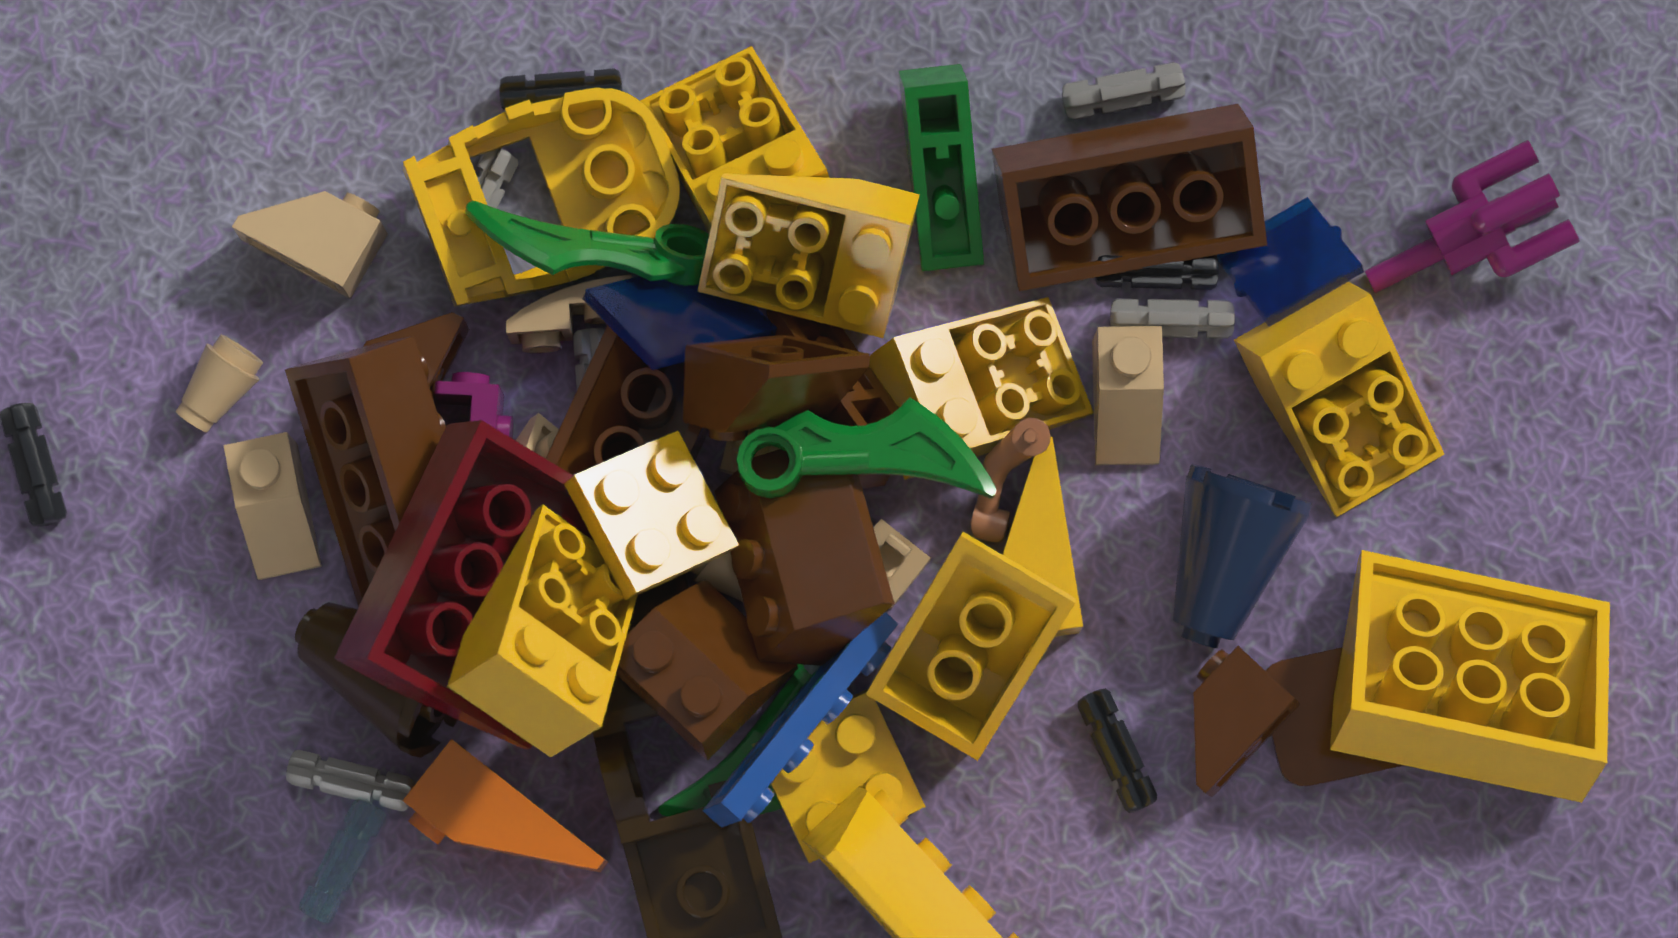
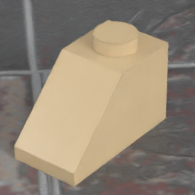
M323 191L239 215L232 225V228L242 241L350 299L388 235L382 222L376 219L380 211L364 199L348 192L343 200Z
M1162 326L1098 327L1092 340L1095 465H1159L1164 395Z
M288 432L223 445L235 508L258 580L322 567L299 448L296 441Z

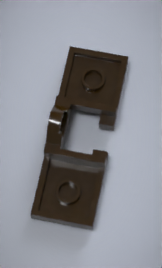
M685 573L637 595L627 634L653 608L689 588ZM615 675L602 727L592 733L604 785L616 821L621 844L625 851L647 938H783L752 821L747 823L742 818L741 821L721 828L702 811L704 807L651 821L626 725L659 715ZM726 780L708 785L711 798H713Z

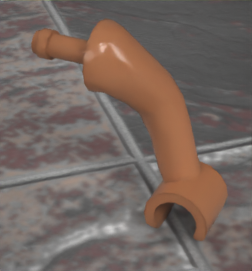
M1037 418L1021 420L985 457L982 465L996 486V495L989 499L978 494L971 519V530L976 538L989 542H999L1005 537L1010 511L998 509L1003 483L1012 469L1033 456L1043 453L1048 448L1051 434L1048 426L1043 421Z

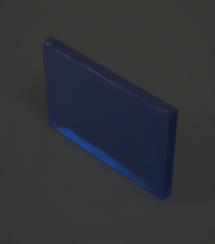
M638 276L588 288L585 290L582 298L652 370L685 362V345L775 336L778 329L755 306L697 292L699 284L680 285L665 279L650 281Z

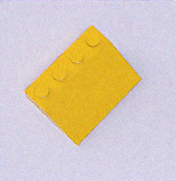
M1362 550L1357 562L1334 693L1330 750L1582 803L1607 764L1610 602Z
M858 787L802 840L892 938H1002L988 922L996 914L993 908L971 885H968L962 892L955 887L944 875L952 867V864L926 837L918 844L909 837L900 827L908 819L907 815L882 789L873 797L867 790ZM1013 932L1008 938L1019 937Z

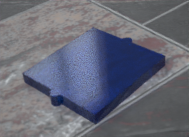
M1308 197L1265 221L1267 246L1217 255L1218 262L1234 281L1236 295L1238 297H1246L1269 327L1364 273L1363 265L1342 240L1341 228L1336 225L1331 226Z

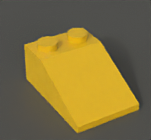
M962 532L892 646L891 651L877 671L866 695L978 761L1077 599Z

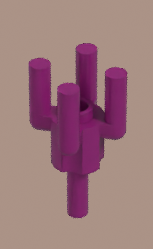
M1526 140L1458 174L1453 179L1451 187L1459 204L1425 221L1431 238L1364 271L1374 292L1377 293L1442 260H1444L1449 272L1453 275L1487 258L1496 275L1499 277H1509L1580 242L1573 225L1567 219L1513 247L1509 245L1506 235L1516 231V228L1559 208L1556 198L1560 197V194L1549 173L1489 202L1482 192L1539 163L1530 142Z

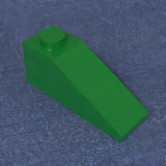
M961 64L900 70L898 73L911 191L920 194L915 213L921 270L931 271L984 265L968 80Z

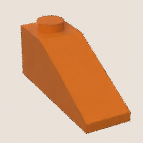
M452 739L402 800L415 810V813L408 822L437 845L441 843L445 836H448L451 840L461 845L601 872L608 864V861Z

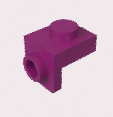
M472 372L452 373L451 382L435 381L434 395L440 404L471 406L470 421L482 420L513 439V416L503 415L504 393L499 384H490V376Z

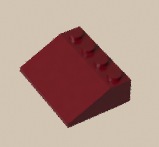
M482 420L447 424L334 659L388 689L524 750H531L532 744L448 687V683L463 635L537 508L545 505L593 540L564 485L573 475Z

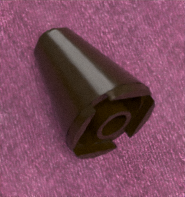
M331 602L323 604L318 609H310L300 620L295 632V641L298 643V657L401 751L419 758L432 752L441 742L431 736L437 731L442 721L444 720L445 724L454 727L458 720L388 689L334 659L358 609Z

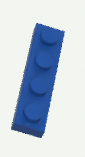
M885 612L823 666H819L702 811L721 828L741 821L742 818L747 823L753 821L773 798L774 792L768 786L782 769L787 773L792 772L812 750L814 743L808 739V736L820 721H824L827 725L830 724L849 704L853 695L847 688L861 672L868 676L887 657L892 647L885 641L898 626V623Z

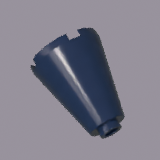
M1191 464L1185 483L1173 621L1184 626L1181 637L1212 648H1218L1221 638L1235 640L1307 521L1312 502L1295 499L1296 496L1231 474L1225 477L1211 472V468Z

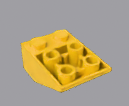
M752 46L640 100L657 119L678 176L708 234H710L723 174L830 178L827 168Z
M723 174L697 292L884 338L920 194L861 179Z
M1340 278L1234 339L1258 391L1336 517L1445 455L1371 294L1351 282Z
M1049 297L897 336L870 355L869 367L899 408L909 397L922 404L951 427L968 445L976 457L989 453L1023 419L1037 418L1043 421L1051 430L1094 413ZM903 475L904 480L914 478L911 476Z
M542 505L536 509L463 635L448 687L540 751L552 757L602 727L637 596L625 600L595 542L545 505Z

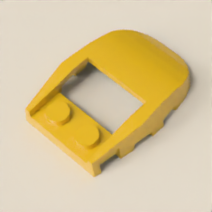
M599 87L567 92L564 94V97L531 103L529 99L506 107L503 113L475 127L472 125L448 138V145L419 161H416L415 156L403 161L404 175L409 182L451 293L454 307L548 290L594 274L595 271L605 267L598 265L577 266L560 271L554 275L535 267L514 275L504 247L484 233L465 214L466 206L471 201L487 205L470 158L529 138L562 226L655 238L656 231L659 228L671 223L679 202V177L660 125L648 107L626 92L613 88L603 89Z

